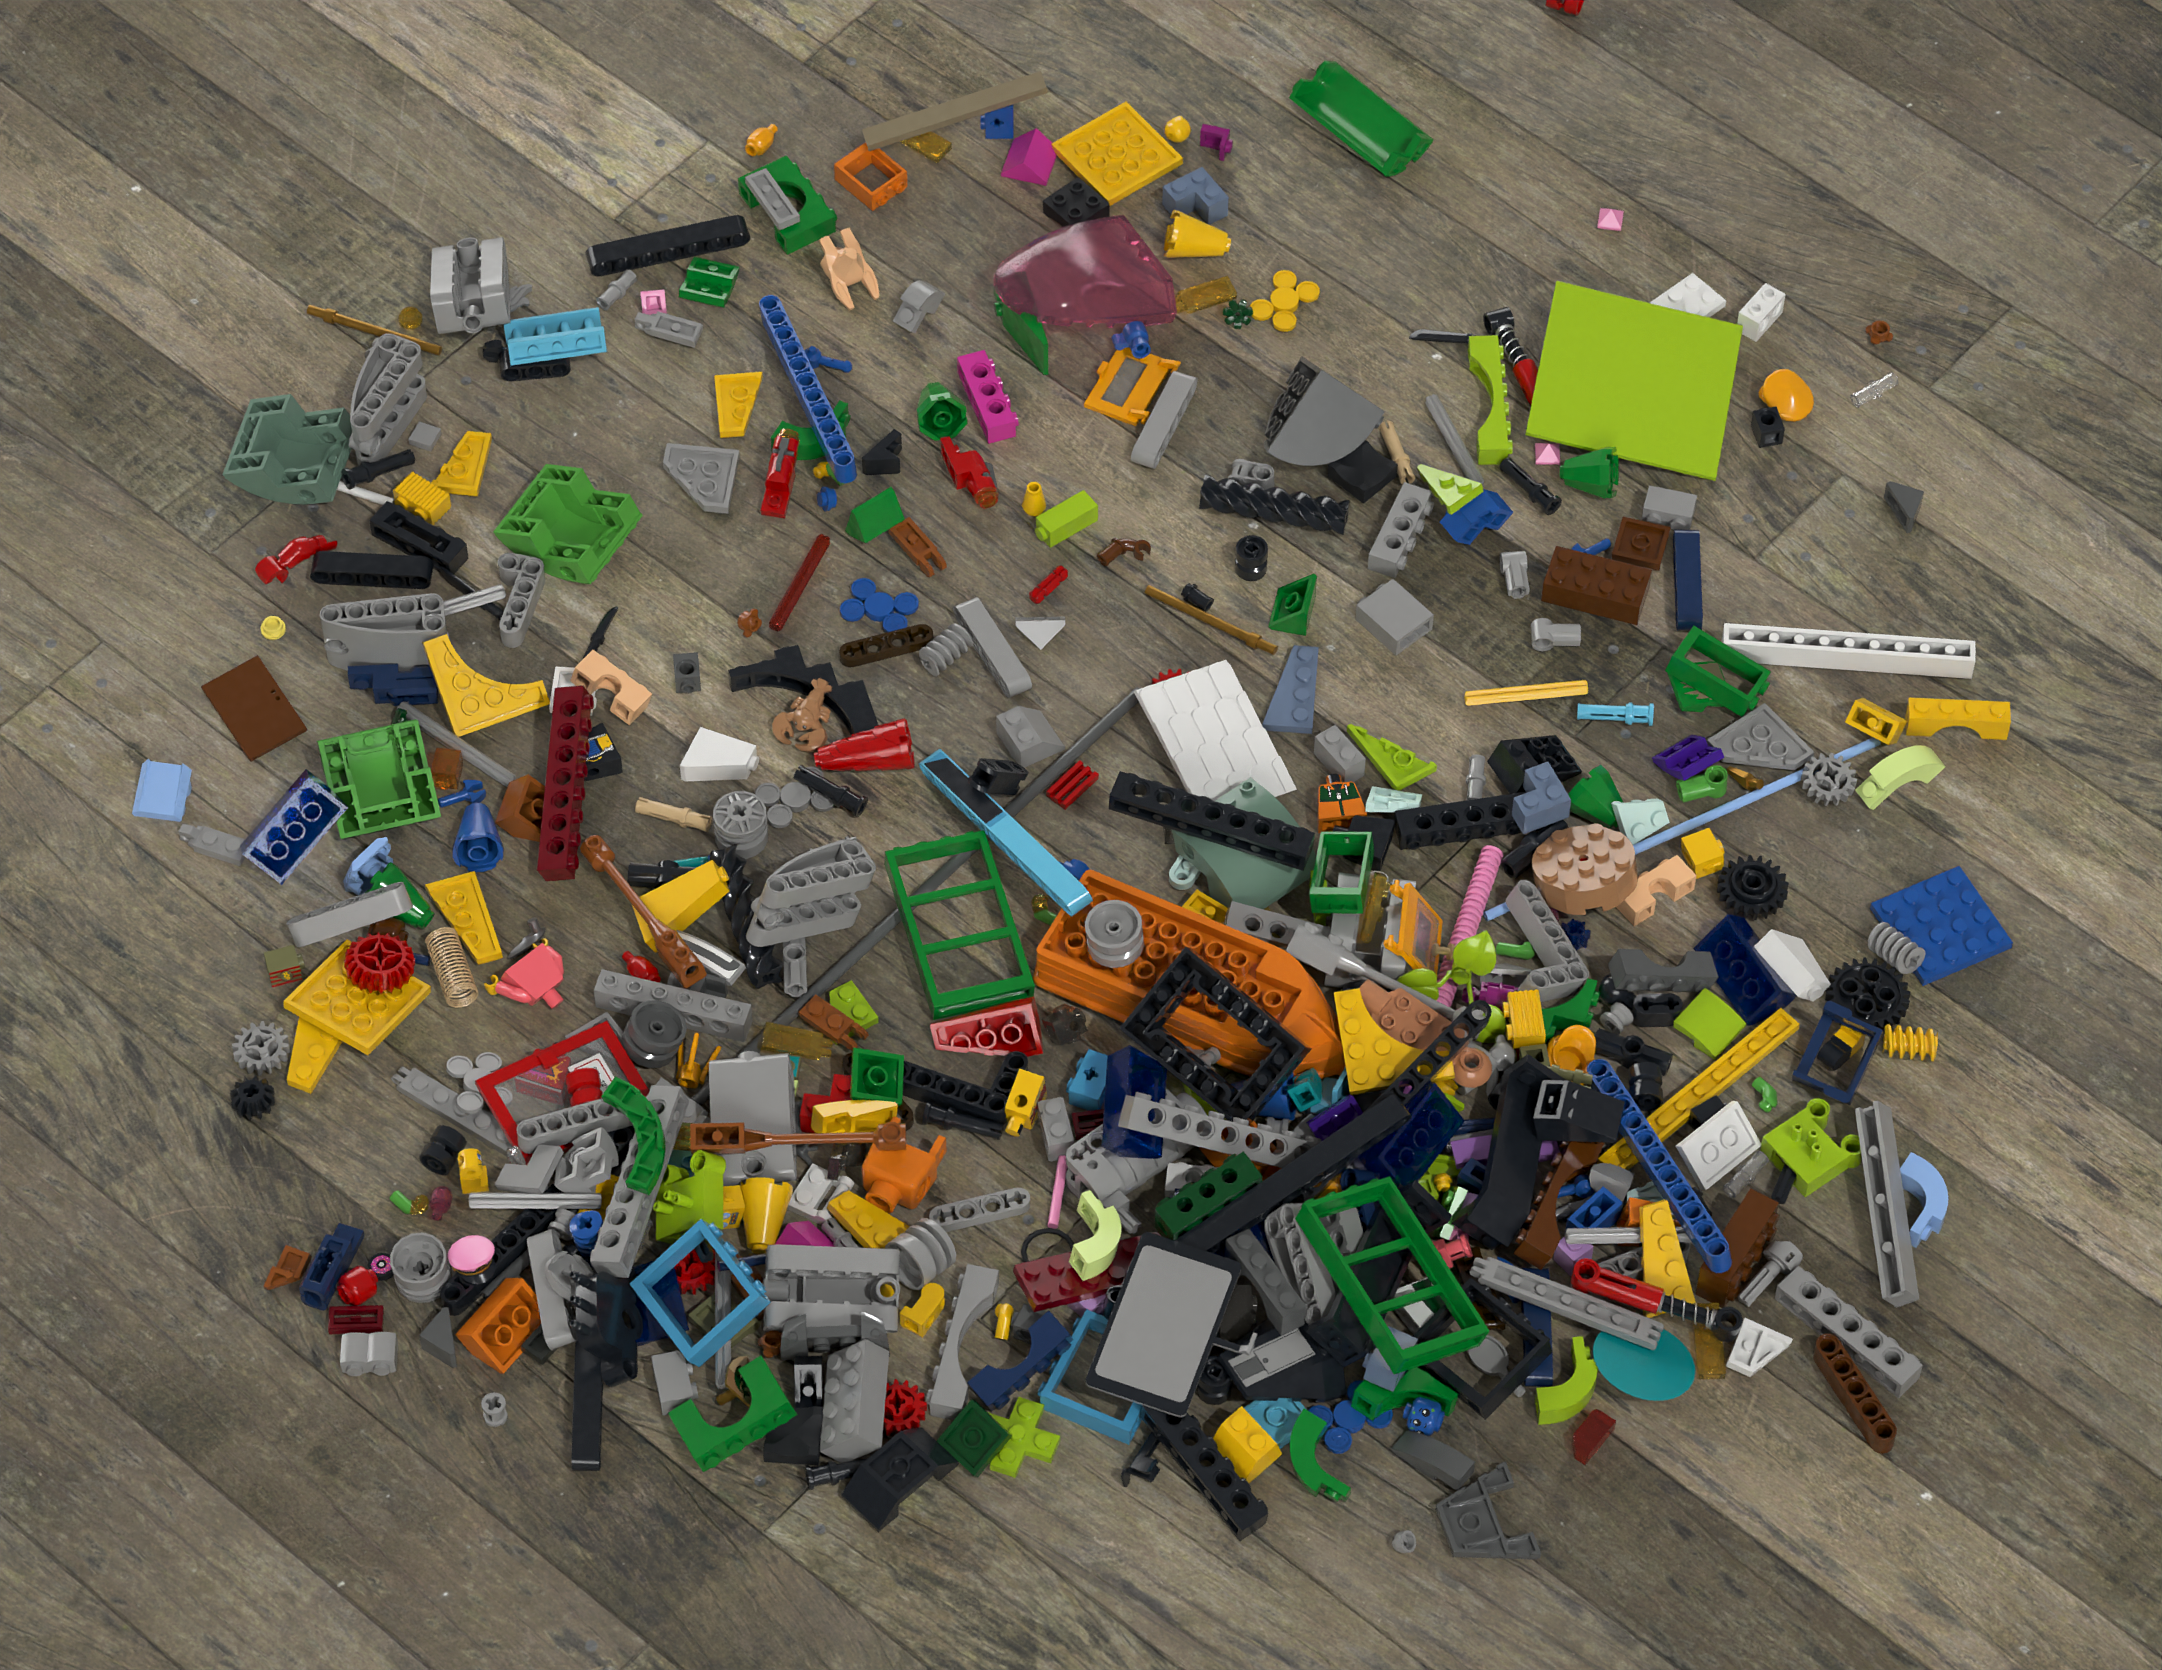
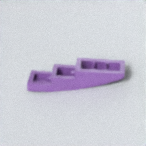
M1492 1135L1450 1141L1456 1169L1463 1168L1470 1158H1474L1486 1166ZM1542 1140L1539 1162L1553 1160L1556 1153H1560L1557 1141Z

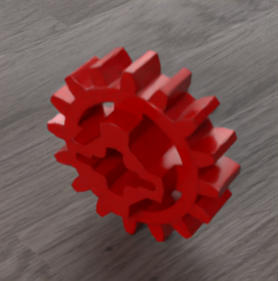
M693 1249L664 1276L665 1284L671 1283L673 1291L681 1288L683 1295H685L687 1290H691L692 1294L696 1295L697 1288L705 1292L706 1283L714 1285L715 1249H712L714 1259L706 1263L700 1261L695 1249Z
M894 1379L891 1386L887 1383L883 1429H886V1436H890L892 1431L898 1434L902 1430L911 1429V1427L919 1428L920 1421H925L927 1402H924L925 1395L924 1393H918L917 1385L910 1388L908 1380H905L903 1385H899L897 1379ZM896 1403L899 1405V1413H896Z

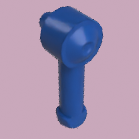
M810 346L805 350L813 369L823 365L842 370L844 373L852 370V363L848 360L842 361L822 356L821 351L815 348V346Z
M1585 1174L1579 1175L1574 1179L1573 1184L1562 1186L1557 1198L1577 1194L1581 1198L1590 1197L1594 1190L1591 1187L1589 1176Z

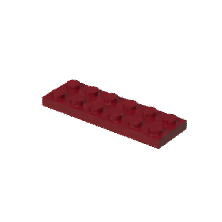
M1154 1232V1233H1153V1234H1156V1235L1161 1236L1159 1232ZM1141 1236L1119 1240L1116 1255L1109 1267L1099 1275L1085 1281L1080 1278L1069 1263L1071 1252L1014 1265L1013 1273L1034 1312L1093 1299L1106 1294L1110 1287L1123 1284Z

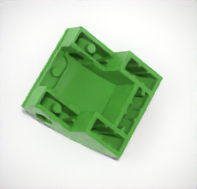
M546 464L493 532L513 553L540 559L544 564L545 573L567 581L591 584L597 579L603 567L610 562L616 550L623 545L625 538L635 529L643 515L638 510L630 494L595 490L583 468Z
M417 719L317 741L340 839L441 817L430 767H428Z

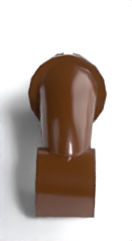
M1113 538L1111 543L1101 552H1098L1096 556L1104 566H1108L1120 554L1124 555L1127 551L1133 552L1137 560L1143 561L1144 554L1140 550H1145L1150 555L1151 546L1146 540L1136 541L1129 538Z

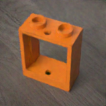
M866 142L834 164L835 180L872 211L886 204L889 199L896 194L902 193L907 187V171L880 148L869 151ZM870 164H873L890 178V180L873 192L854 177V175Z

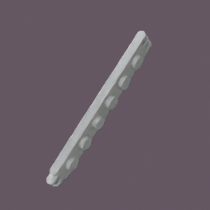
M401 1066L398 1069V1073L401 1076L394 1074L391 1077V1080L397 1084V1090L516 1163L526 1165L516 1147H512L496 1118L484 1109L474 1114L461 1112L456 1105L459 1094L416 1068L408 1070Z
M1491 1257L1486 1258V1260L1475 1258L1469 1272L1472 1276L1479 1278L1478 1282L1482 1285H1487L1497 1291L1651 1350L1656 1349L1657 1341H1659L1661 1336L1660 1333L1664 1328V1325L1658 1321Z

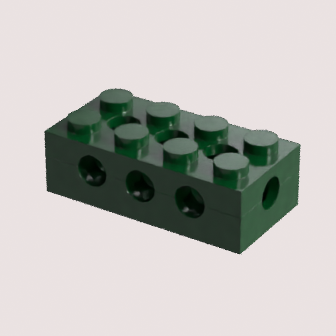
M1244 1151L1238 1155L1232 1154L1217 1169L1211 1168L1204 1172L1201 1179L1194 1184L1190 1182L1184 1185L1174 1197L1162 1199L1156 1205L1157 1208H1155V1228L1162 1237L1175 1241L1261 1183L1262 1175Z

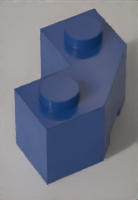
M1483 489L1484 492L1452 515L1446 511L1440 523L1456 542L1470 545L1485 527L1499 530L1513 514V511L1497 492Z

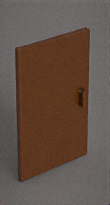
M258 655L201 686L250 762L308 731Z

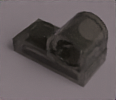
M834 1143L829 1157L827 1179L838 1181L840 1172L846 1171L847 1166H861L866 1158L867 1143Z

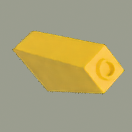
M711 860L640 896V899L657 919L671 929L683 932L729 892L726 882L729 880V876L723 866L719 868ZM632 905L645 943L657 953L655 941L648 924Z

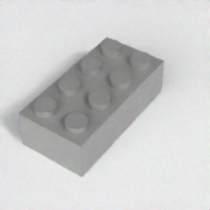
M867 1339L828 1355L820 1452L840 1463L852 1461L882 1448L889 1351Z

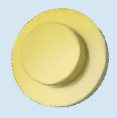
M277 616L265 618L260 628L263 637L269 640L279 639L286 632L285 623Z

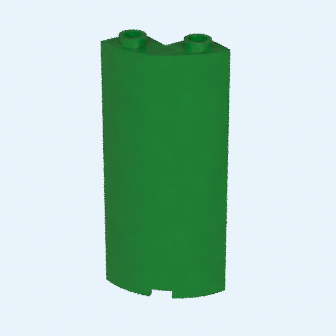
M1325 60L1316 70L1313 80L1300 79L1296 82L1289 96V99L1386 177L1405 171V165L1411 160L1415 163L1434 141L1433 138L1335 61Z

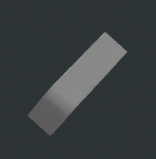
M504 553L498 559L499 577L504 584L513 586V589L500 620V635L504 646L516 648L524 641L545 585L544 564L536 557Z

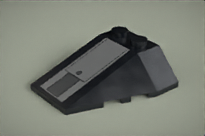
M1267 1318L1235 1343L1241 1346L1249 1345L1253 1332L1257 1333L1250 1356L1246 1355V1353H1237L1228 1349L1218 1356V1360L1245 1400L1277 1401L1278 1398H1291L1292 1402H1300L1303 1398L1315 1399V1402L1324 1403L1342 1398L1346 1395L1344 1367L1307 1333L1310 1325L1306 1320L1303 1326L1281 1336Z

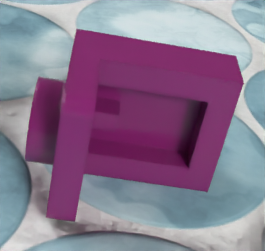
M1203 124L1200 130V146L1219 150V160L1224 161L1226 154L1231 153L1233 140L1230 139V129Z

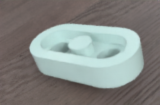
M1179 855L1169 871V883L1178 890L1189 889L1201 871Z

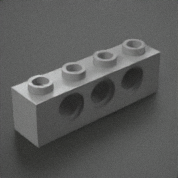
M1403 483L1369 553V570L1396 578L1399 570H1404L1408 559L1406 555L1408 551H1413L1416 544L1415 537L1417 533L1421 534L1425 525L1424 518L1426 515L1430 516L1433 510L1434 502L1431 501L1432 491Z
M1231 901L1224 921L1226 926L1275 945L1285 951L1298 925L1304 926L1306 921L1234 901ZM1312 923L1321 928L1319 934L1328 938L1331 932L1330 927ZM1246 926L1254 928L1255 931H1249ZM1271 933L1278 934L1280 938L1273 937Z

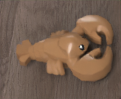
M820 678L812 680L811 684L814 689L805 699L798 696L792 703L790 708L796 709L795 711L781 712L772 723L773 734L776 739L787 745H791L792 741L785 737V733L788 732L789 736L794 738L791 721L794 722L798 730L804 731L812 728L813 731L802 735L798 739L800 741L808 740L807 744H795L796 748L807 753L818 752V747L824 746L827 741L826 730L819 722V719L823 720L824 723L829 722L831 710L822 706L825 698L824 694L831 692L832 686Z

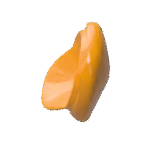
M1775 370L1766 378L1763 386L1759 389V398L1769 408L1777 407L1782 420L1789 422L1800 421L1812 411L1814 405L1812 391L1803 379L1791 370Z
M1581 1025L1570 1026L1562 1034L1554 1036L1547 1046L1550 1065H1559L1561 1069L1571 1071L1580 1069L1583 1070V1073H1587V1066L1595 1060V1036L1590 1029Z

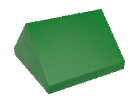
M889 487L853 509L845 529L846 533L866 544L905 520L894 489Z
M1314 573L1278 588L1268 626L1271 630L1306 636L1316 598L1317 576Z
M854 1047L852 1049L850 1099L896 1102L898 1106H901L904 1055Z

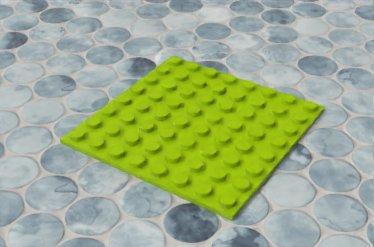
M1556 281L1525 435L1589 451H1595L1604 447H1616L1617 452L1613 453V455H1618V458L1715 481L1743 326Z

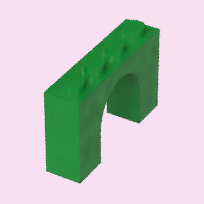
M787 155L738 178L739 195L750 209L760 205V203L746 185L745 177L765 168L786 197L797 199L804 205L798 212L800 222L778 230L774 224L775 240L787 255L836 232L837 215L832 208H828L823 196L820 193H816L811 181L807 177L804 178L798 165L795 162L792 163Z
M761 1355L738 1369L751 1392L752 1401L747 1414L737 1423L728 1427L709 1425L692 1399L668 1412L703 1473L708 1469L716 1467L721 1461L740 1452L750 1443L763 1438L768 1432L779 1425L787 1423L792 1417L797 1415Z

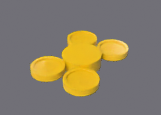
M1288 270L1278 271L1273 276V285L1276 289L1271 294L1270 302L1264 299L1253 301L1250 305L1253 309L1252 317L1259 321L1268 320L1272 317L1274 311L1276 312L1273 316L1274 328L1281 332L1291 331L1296 327L1297 318L1293 313L1298 309L1299 300L1306 303L1317 300L1320 294L1319 286L1314 282L1304 281L1297 285L1295 291L1296 275Z

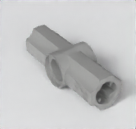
M805 937L783 942L784 991L791 997H801L802 994L807 993Z

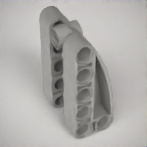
M503 237L482 240L480 246L476 238H464L457 242L458 250H455L454 245L432 248L430 297L438 334L458 331L477 333L484 327L511 323L508 264Z
M388 333L379 337L362 366L353 391L350 412L352 434L349 439V448L355 450L357 466H360V463L364 461L371 463L385 458L427 398L425 379L417 374L423 365L421 348L417 343L395 334Z
M434 593L330 604L324 606L320 611L324 647L328 663L347 671L348 666L398 664L399 671H410L415 666L429 665L422 642L443 634H447L449 638L443 599L440 595Z
M852 839L830 843L803 853L778 868L766 880L762 894L751 904L754 915L746 933L747 941L754 946L763 947L852 927L861 908V903L856 897L855 892L865 890L870 886L876 870L875 863L863 846Z
M1372 871L1370 873L1363 914L1333 913L1330 933L1344 940L1342 945L1367 964L1368 967L1397 980L1405 974L1406 961L1402 956H1397L1386 949L1383 944L1389 935H1393V940L1398 944L1403 900L1392 894L1389 889L1395 880L1400 881L1399 885L1402 889H1404V885L1407 883H1411L1416 888V881L1393 878V882H1390L1385 873ZM1339 872L1337 887H1358L1360 874ZM1336 968L1332 976L1325 973V986L1342 988L1349 982H1365L1368 980L1364 976H1358ZM1376 983L1378 986H1380V987L1383 988L1384 990H1387V989H1388V988H1386V987H1384V986H1382V985Z
M746 1051L741 1053L738 1058L709 1061L711 1123L744 1122L747 1129L770 1132L772 1134H796L794 1074L789 1053L761 1056L757 1052ZM796 1144L772 1145L771 1147L748 1151L745 1154H717L724 1157L726 1161L723 1187L740 1185L741 1181L745 1184L746 1179L754 1177L775 1179V1182L797 1180Z
M1287 1203L1266 1217L1264 1228L1275 1264L1306 1305L1305 1320L1310 1325L1329 1314L1339 1287L1295 1220L1303 1203ZM1356 1207L1319 1219L1343 1257L1356 1253L1364 1235Z
M768 1245L766 1248L763 1285L766 1287L765 1295L771 1303L764 1308L763 1331L783 1332L785 1322L803 1314H806L807 1327L861 1325V1312L881 1318L886 1333L898 1332L900 1250ZM890 1285L894 1290L893 1296L884 1297L880 1293V1286Z

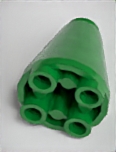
M390 862L383 872L379 870L372 877L370 883L373 886L365 893L397 882H403L413 907L407 912L393 917L402 920L405 924L415 928L420 927L423 930L431 922L435 913L431 911L430 905L400 868Z

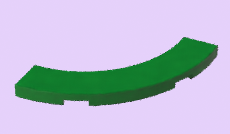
M615 1076L601 1097L605 1103L620 1110L630 1120L638 1141V1153L625 1183L630 1189L650 1195L659 1179L664 1164L666 1150L664 1130L652 1103L635 1086Z

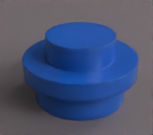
M827 486L822 487L820 492L817 493V503L824 511H830L831 508H835L837 505L835 490L833 488L829 489Z

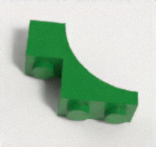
M1587 978L1582 990L1570 1001L1556 1007L1542 1009L1546 1047L1548 1040L1555 1036L1556 1030L1564 1031L1573 1025L1591 1027L1594 1013L1590 1011L1592 1006L1597 1007L1600 998V992L1596 991L1597 980Z
M1416 1367L1410 1369L1400 1379L1394 1392L1364 1380L1354 1391L1351 1407L1374 1421L1388 1410L1404 1407L1407 1403L1413 1404L1417 1397H1423L1438 1402L1441 1405V1411L1445 1412L1446 1416H1449L1455 1409L1458 1393L1453 1391L1451 1387L1431 1377L1428 1372Z

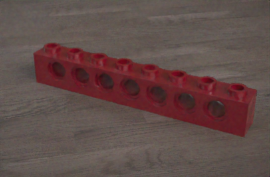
M584 685L558 687L554 691L537 871L545 881L575 879V872L579 867L577 850L578 846L581 845V835L579 832L580 823L583 822V811L581 808L582 800H585L586 795L584 778L588 774L586 755L590 752L588 734L592 730L590 713L591 709L594 708L593 696Z

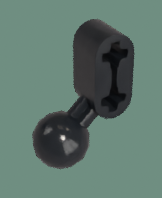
M1611 973L1604 976L1599 983L1598 990L1603 1001L1610 1005L1619 1002L1631 1010L1634 1025L1638 1027L1673 1026L1674 1020L1681 1014L1683 1002L1676 994L1658 993L1636 996L1628 990H1616Z

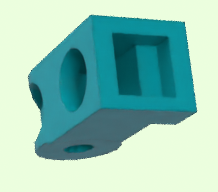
M1310 1068L1294 1076L1293 1084L1288 1086L1287 1091L1299 1111L1302 1112L1321 1103L1323 1085L1317 1071L1314 1068Z

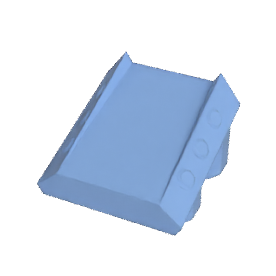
M147 759L142 763L132 814L138 817L181 822L182 816L186 811V797L190 795L192 790L190 781L192 770L185 764L176 765L153 762Z
M387 837L376 839L351 863L343 880L346 892H354L356 895L364 894L373 886L370 883L372 877L379 870L383 872L390 862L393 863V859L388 856L391 846L388 843Z

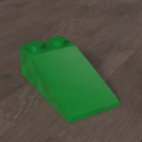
M1025 271L998 276L997 287H994V296L997 301L994 302L996 317H1001L1003 326L1043 375H1048V341Z

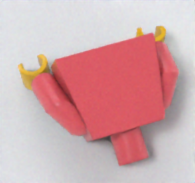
M543 938L539 946L533 943V950L504 972L501 977L502 981L499 982L496 975H491L490 979L493 984L488 985L484 983L485 989L490 995L500 994L524 1004L528 1003L531 1006L544 999L549 1007L554 1009L564 1000L556 990L564 979L562 956L548 945L546 938Z

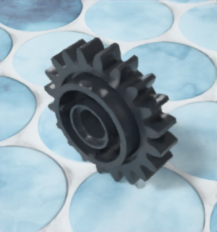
M1748 855L1747 861H1744L1739 856L1737 864L1730 860L1728 868L1723 867L1721 875L1718 876L1717 893H1720L1719 901H1726L1725 909L1734 907V916L1739 912H1743V919H1746L1748 914H1752L1754 920H1757L1758 914L1767 919L1768 911L1775 915L1777 908H1783L1784 900H1787L1789 883L1785 881L1786 874H1779L1780 866L1772 868L1771 859L1763 863L1762 856H1759L1757 861H1753L1751 855Z

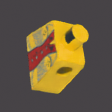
M1019 1068L1005 1105L1006 1119L1008 1121L1005 1131L1008 1134L1019 1137L1023 1128H1033L1037 1120V1102L1047 1098L1044 1076Z

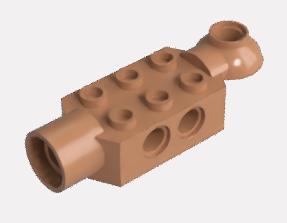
M1370 979L1366 980L1359 987L1365 1007L1375 1023L1389 1036L1410 1047L1426 1050L1452 1023L1402 988L1387 992ZM1457 1028L1454 1030V1034L1458 1038H1464L1465 1031ZM1441 1046L1436 1048L1435 1050L1446 1051L1448 1049ZM1466 1046L1452 1060L1455 1073L1453 1080L1464 1087L1475 1088L1482 1086L1489 1080L1492 1074V1063L1489 1057L1477 1048ZM1468 1062H1472L1476 1064L1477 1067L1469 1068L1465 1064Z

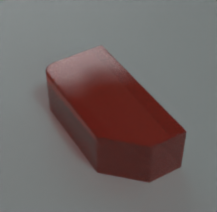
M1594 1409L1572 1436L1571 1444L1574 1458L1583 1465H1586L1615 1430L1616 1420L1601 1410Z

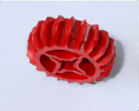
M379 931L373 936L367 933L366 938L358 936L356 942H351L350 948L345 953L344 960L347 978L351 979L353 985H359L361 991L367 988L370 994L373 991H379L382 994L385 990L392 994L394 988L401 990L403 984H408L410 977L413 976L415 966L412 947H408L406 940L401 941L399 935L391 937L389 932L386 935H381Z

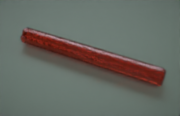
M823 534L817 536L769 621L770 629L777 632L782 630L829 547V536Z

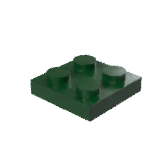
M971 1399L938 1438L937 1442L973 1476L978 1478L1013 1435L976 1401Z

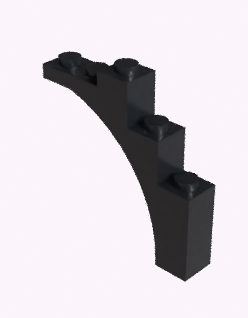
M799 645L786 646L774 650L775 659L763 660L759 663L738 666L728 670L729 685L732 692L752 687H774L795 691L807 696L814 689L811 684L812 680L823 679L832 686V691L824 694L823 705L842 721L850 735L874 729L875 726H878L863 680L850 681L843 685H838L831 662L816 664L806 668Z

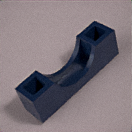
M1049 1310L1028 1328L1031 1335V1348L1028 1356L1022 1363L1010 1369H997L986 1365L967 1382L971 1390L991 1412L996 1408L998 1410L1002 1409L1010 1401L1009 1397L1016 1390L1020 1392L1025 1389L1030 1383L1029 1379L1038 1372L1040 1374L1050 1366L1052 1358L1057 1354L1059 1356L1064 1354L1071 1347L1070 1342L1073 1341V1338Z

